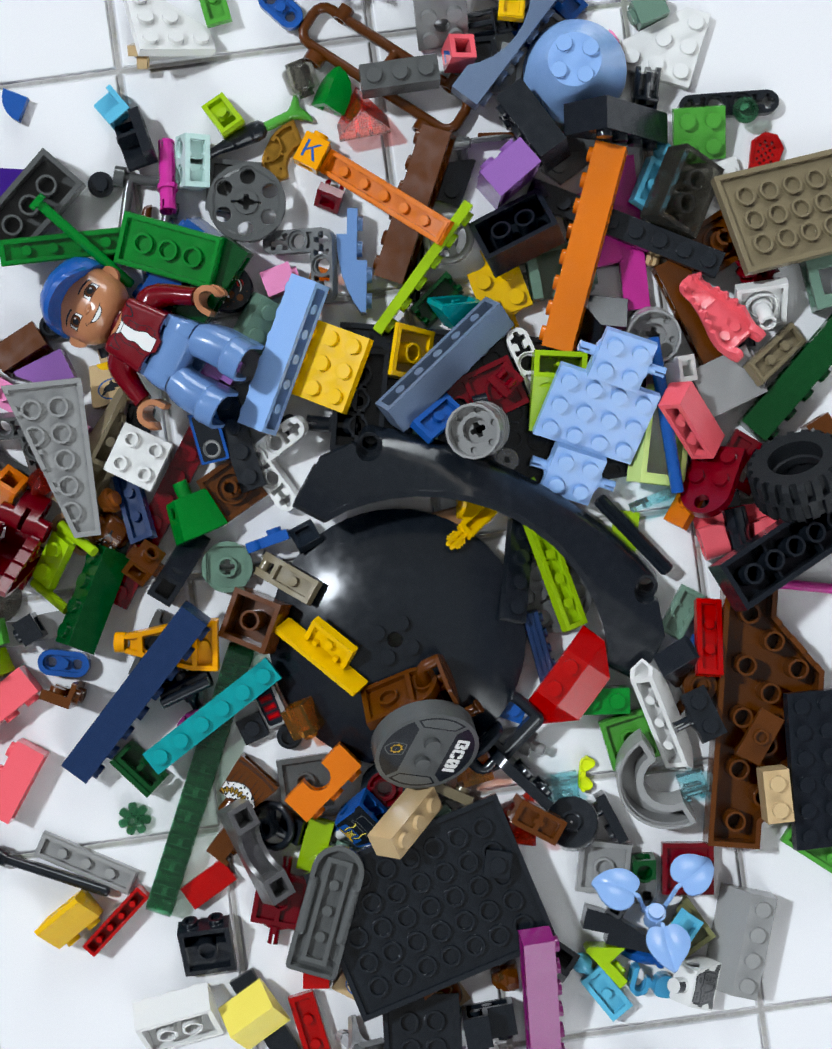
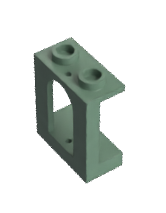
M832 255L799 263L811 312L814 313L832 307V293L825 295L819 274L820 269L832 267Z

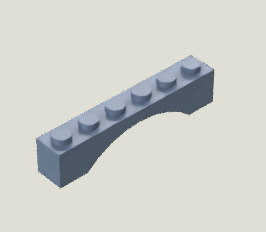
M529 0L525 21L512 41L494 56L481 62L467 65L452 85L451 93L475 111L480 105L485 107L493 96L490 91L495 85L501 86L509 74L506 72L511 63L515 66L524 55V52L521 50L527 43L531 45L540 33L537 29L542 22L547 24L556 12L553 8L557 2L563 3L565 0Z

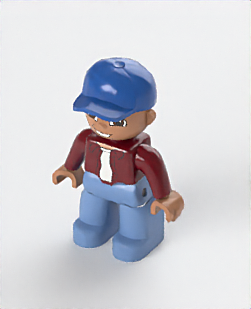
M73 257L66 259L49 274L40 293L41 312L45 323L53 332L69 339L71 345L78 348L106 343L105 350L109 353L107 366L111 377L136 408H138L136 413L139 423L153 431L162 430L161 423L153 416L154 407L157 406L162 410H169L172 404L162 399H150L151 395L137 372L144 375L154 386L167 392L169 398L175 404L193 415L194 419L211 429L224 428L225 423L213 416L220 403L226 397H237L239 392L211 377L203 375L201 371L205 364L208 363L217 368L221 374L234 381H245L247 377L237 372L239 363L249 350H263L264 348L263 344L230 327L203 323L183 317L165 308L179 305L196 306L204 315L215 317L217 312L207 305L208 297L213 294L215 297L222 298L228 296V293L222 286L214 284L202 285L196 288L157 283L146 286L138 293L136 298H129L127 289L120 281V273L116 268L104 266L88 257Z

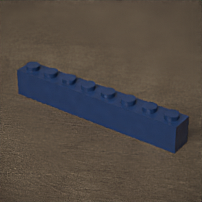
M186 600L61 766L85 784H87L91 777L97 779L105 768L102 763L106 757L111 760L120 749L116 745L121 738L126 741L135 729L131 725L137 718L141 721L150 708L146 705L152 698L156 701L165 690L161 685L166 678L171 681L180 670L176 666L181 659L187 661L194 652L195 648L192 647V644L195 640L199 639L202 641L210 631L207 625L212 618Z

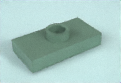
M683 584L680 585L662 619L666 634L677 640L685 636L694 619V600L696 598H705L703 594Z

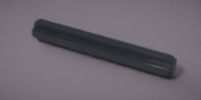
M601 495L595 500L594 505L661 575H666L671 571L673 565L606 495Z

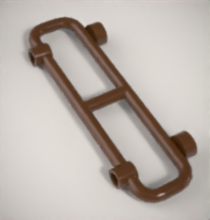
M327 2L314 5L308 11L298 29L300 42L308 49L303 57L307 64L320 70L325 61L335 67L340 66L347 75L360 82L359 69L309 37L308 31L320 14L327 13L331 15L341 25L348 26L387 51L389 54L384 61L414 57L353 18V9L344 3H341L339 8ZM440 73V86L447 93L454 95L451 93V88L458 76L450 73L446 77ZM398 94L382 96L417 119L412 126L414 132L420 129L422 124H426L454 133L460 129L472 109L462 101V107L454 120L449 124H444Z

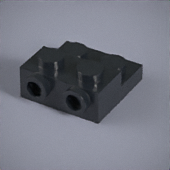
M215 912L210 914L208 918L197 919L196 916H188L182 922H178L177 938L186 977L237 970L230 915L223 916L222 913Z

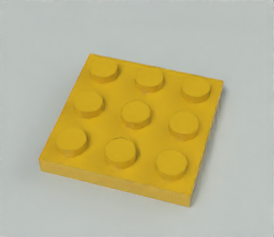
M318 320L291 394L347 415L374 340Z

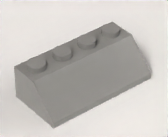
M721 882L711 929L716 937L709 942L706 957L722 963L717 990L731 996L757 1001L778 900L771 892Z

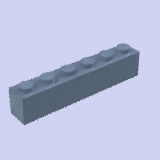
M488 297L483 298L375 402L391 425L405 432L410 428L414 419L435 403L445 392L449 391L462 375L466 374L481 357L488 353L489 349L507 334L514 324L502 305Z

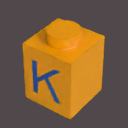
M306 131L293 157L294 164L318 175L319 169L331 148L330 142L327 141L328 137L318 131H314V133Z

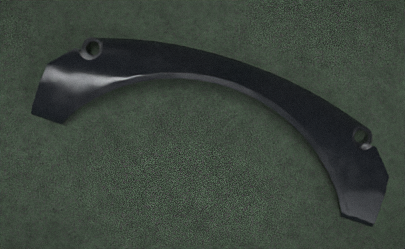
M373 424L367 425L361 430L357 442L351 441L319 457L317 463H314L293 502L292 507L323 523L346 511L366 504L395 498L439 497L465 501L490 508L515 519L535 531L554 546L583 580L595 602L603 623L609 668L630 678V669L638 661L644 659L649 664L654 659L653 655L658 652L665 638L659 601L654 596L658 589L656 573L628 545L591 515L561 495L552 492L544 485L489 458L483 457L474 460L463 458L455 453L446 442L434 439L431 443L427 444L417 434ZM368 435L374 436L377 442L369 444L364 440V437ZM644 578L651 579V582L643 585L639 583Z

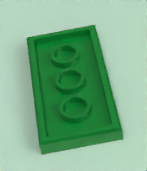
M124 211L113 262L199 287L202 285L215 284L225 238L130 211Z

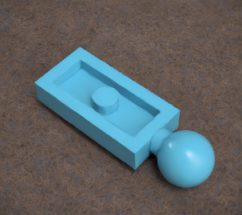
M669 143L657 145V150L653 151V156L646 157L628 201L647 215L654 213L671 168L664 164L673 156V148Z
M577 953L580 957L573 969L578 973L585 974L580 979V982L614 1022L633 1006L632 1002L599 965L592 968V959L587 953Z

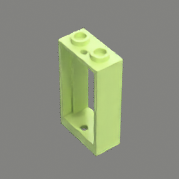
M647 384L646 389L655 391L654 384ZM652 416L631 465L628 464L626 481L670 487L668 475L647 472ZM675 434L682 480L684 482L688 453Z

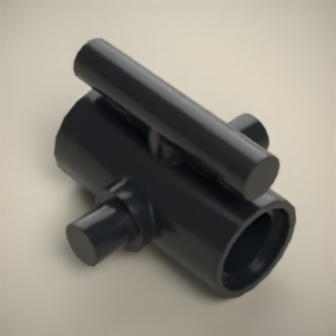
M180 668L171 681L167 680L161 685L165 688L160 695L162 707L164 709L182 700H185L187 703L189 702L193 710L201 707L202 704L198 699L199 692L214 685L210 672L186 671V669Z

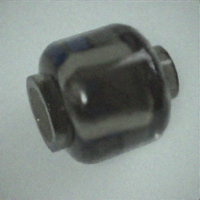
M304 58L285 65L286 70L282 72V78L289 95H299L301 100L315 94L313 89L318 87L320 82L312 62H305Z

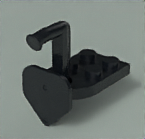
M512 688L507 697V702L514 703L528 716L502 743L498 739L503 733V727L498 720L495 721L479 737L478 753L469 768L478 774L491 773L501 768L547 811L554 804L551 797L552 791L548 788L549 784L540 775L535 777L530 771V766L523 759L519 758L516 760L513 757V754L543 724L544 716L528 699L518 693L515 688ZM488 752L490 757L482 764L477 758Z

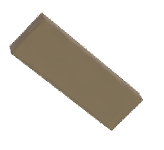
M790 322L743 365V368L757 387H759L775 374L807 341L793 322Z

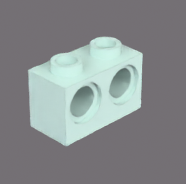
M183 133L175 137V182L178 184V190L201 191L210 188V135Z

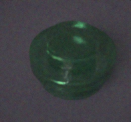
M742 97L733 105V116L740 123H750L758 116L759 106L754 99Z

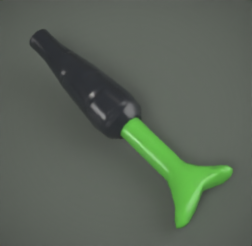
M294 94L291 105L286 112L265 122L258 120L250 122L217 145L211 147L210 157L214 158L220 154L260 142L266 138L268 131L293 119L313 122V118L299 106V98Z

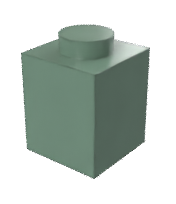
M632 0L628 7L627 17L632 26L635 25L639 32L666 18L670 10L665 0Z

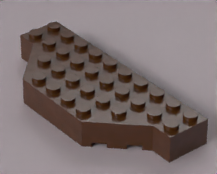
M720 588L724 675L722 677H715L717 690L712 698V702L727 733L709 741L702 840L708 846L760 849L761 827L764 820L761 817L756 767L780 764L787 767L785 722L781 726L760 766L735 753V750L760 707L784 720L783 693L823 689L825 671L777 617L778 590L749 610L735 612Z

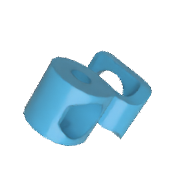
M637 962L630 964L627 974V986L635 996L645 995L649 988H651L657 997L670 998L667 982L673 976L669 972L658 971L652 978L650 975L645 974L641 984L637 985L636 981L640 966Z

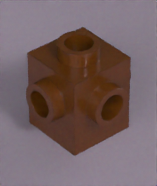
M144 539L139 547L134 544L125 557L129 561L121 572L143 587L151 576L156 578L165 566L161 561L166 553L159 549L157 545Z

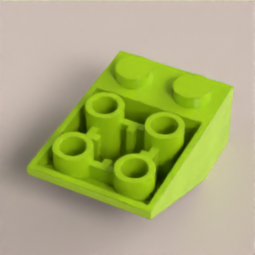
M534 350L532 352L529 431H533L532 429L560 361L586 369L587 353L555 350Z

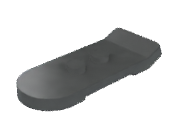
M332 845L323 849L315 858L286 960L287 968L327 980L336 979L365 873L361 857L352 848L345 845Z

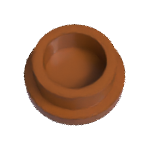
M106 488L98 496V503L104 512L116 513L121 510L119 505L122 503V498L117 491Z

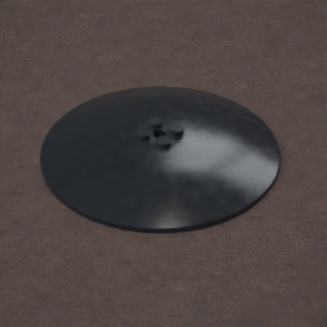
M383 509L362 513L347 518L322 532L320 536L323 543L299 554L291 565L323 584L311 606L306 605L278 588L275 598L292 605L287 618H292L307 631L311 622L317 616H320L357 646L358 650L349 666L368 680L366 686L407 669L417 667L422 660L430 656L442 654L456 684L460 701L458 705L465 708L471 705L474 700H478L484 708L483 713L472 717L479 738L493 725L508 705L507 697L511 689H516L525 657V623L516 624L498 619L504 567L500 559L476 535L470 540L465 538L466 543L460 549L450 550L449 546H446L448 541L446 538L452 531H458V524L444 517L413 509ZM392 632L399 633L403 638L402 644L398 647L391 646L388 642V636ZM280 638L275 653L270 654L272 665L282 676L277 681L278 687L295 716L313 735L332 749L341 741L360 761L375 764L371 750V738L374 730L370 731L366 724L361 691L355 696H351ZM438 667L432 669L436 676L440 674ZM447 689L440 692L444 700L453 702Z

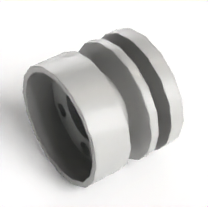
M646 306L635 311L627 321L626 332L643 338H649L645 332L655 327V331L659 333L658 336L660 337L663 362L670 360L677 353L681 344L682 331L678 321L667 310L657 306Z
M481 400L461 405L455 409L447 420L445 433L447 442L455 453L463 458L474 460L494 454L500 450L509 438L510 425L508 417L501 407L493 402ZM484 424L486 429L478 433L476 428Z

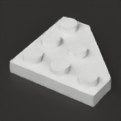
M123 0L138 56H214L216 48L210 29L166 0Z
M685 7L624 39L621 47L626 59L627 72L635 74L636 66H641V76L643 77L645 67H651V80H654L655 68L661 67V83L688 90L711 14Z

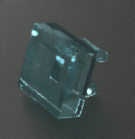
M701 768L676 775L678 786L684 799L686 798L688 802L691 801L692 796L700 795L701 798H704L705 793L709 792L708 784Z
M575 770L550 773L554 801L570 796L580 797Z

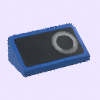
M216 411L213 417H215L216 419L219 420V417H218V414H217V411ZM187 415L201 465L229 459L230 456L222 428L211 429L195 420L193 415Z

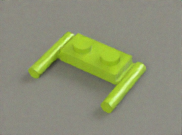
M60 521L57 524V532L52 531L32 574L34 579L31 580L30 586L59 611L66 614L67 603L53 591L57 587L76 544L92 557L98 553L99 549L85 537L74 538L68 524L65 521Z

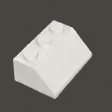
M207 982L196 983L185 989L172 990L164 995L153 998L148 997L139 1002L132 1003L135 1032L146 1049H174L224 1034L216 1000Z

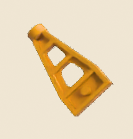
M212 618L207 625L210 631L202 641L199 639L195 640L192 644V647L195 648L194 652L187 661L181 659L176 665L177 667L191 671H218L220 669L219 618ZM167 624L133 632H115L113 641L115 653H126L142 658L148 651L145 648V638L160 635Z

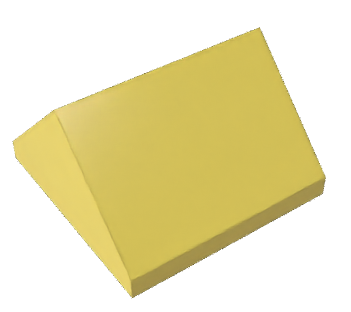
M258 978L218 1008L230 1038L246 1049H252L290 1021L288 1014L261 978Z

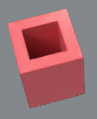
M448 34L441 49L444 73H462L467 65L475 62L477 53L474 34Z

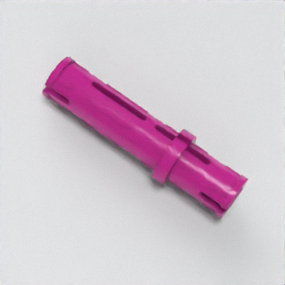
M170 138L158 140L159 183L157 184V192L160 193V213L163 215H173L172 213L176 214L177 212L176 193L178 192V184L175 182V142Z

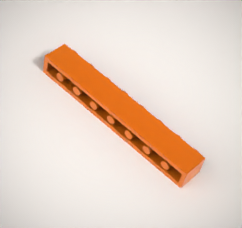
M595 140L594 147L590 146L588 149L586 162L590 163L587 172H583L581 175L579 187L583 189L581 197H576L572 211V213L576 214L574 223H569L566 239H569L567 249H562L559 259V264H562L560 275L556 274L553 281L552 289L556 291L554 299H549L546 315H549L547 326L542 325L539 334V340L542 341L541 345L545 348L557 351H575L628 154L626 146Z

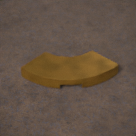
M294 119L281 126L271 136L262 156V166L271 171L279 182L289 179V160L302 141Z

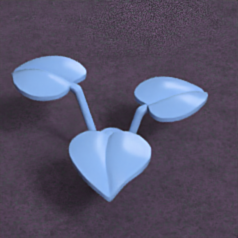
M682 854L676 857L671 864L670 875L678 884L673 888L663 904L651 903L648 906H645L641 895L636 892L640 881L633 872L623 868H614L596 876L592 880L591 885L596 890L601 901L609 908L623 911L633 905L635 898L638 900L641 912L645 913L643 918L644 924L649 928L646 935L648 950L662 966L676 973L689 953L691 939L688 932L680 925L669 924L665 926L666 909L681 887L689 896L700 895L709 888L714 875L712 861L708 857L696 854Z

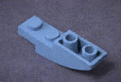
M347 208V234H336L338 260L343 281L354 305L361 315H367V309H372V293H367V283H372V267H368L367 260H357V257H362L363 242L358 241V231H363V216H358V208Z

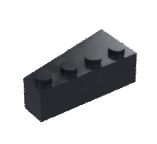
M609 95L564 104V135L622 144L628 147H642L643 151L657 150V145L668 144L667 113Z

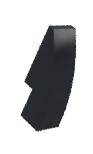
M584 902L580 921L583 929L604 933L603 939L608 945L650 953L646 944V935L631 922L624 918L618 920L606 913V909Z

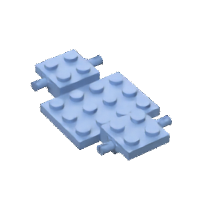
M606 326L602 338L596 344L583 340L579 341L577 351L591 355L586 369L560 361L532 429L533 434L555 441L547 460L534 455L530 459L529 466L543 469V477L540 484L565 499L587 506L598 487L610 490L611 492L614 491L616 481L602 477L603 470L607 464V458L631 465L661 398L659 392L640 387L643 379L648 374L661 377L662 379L665 376L664 374H666V367L653 364V357L658 348L657 342Z

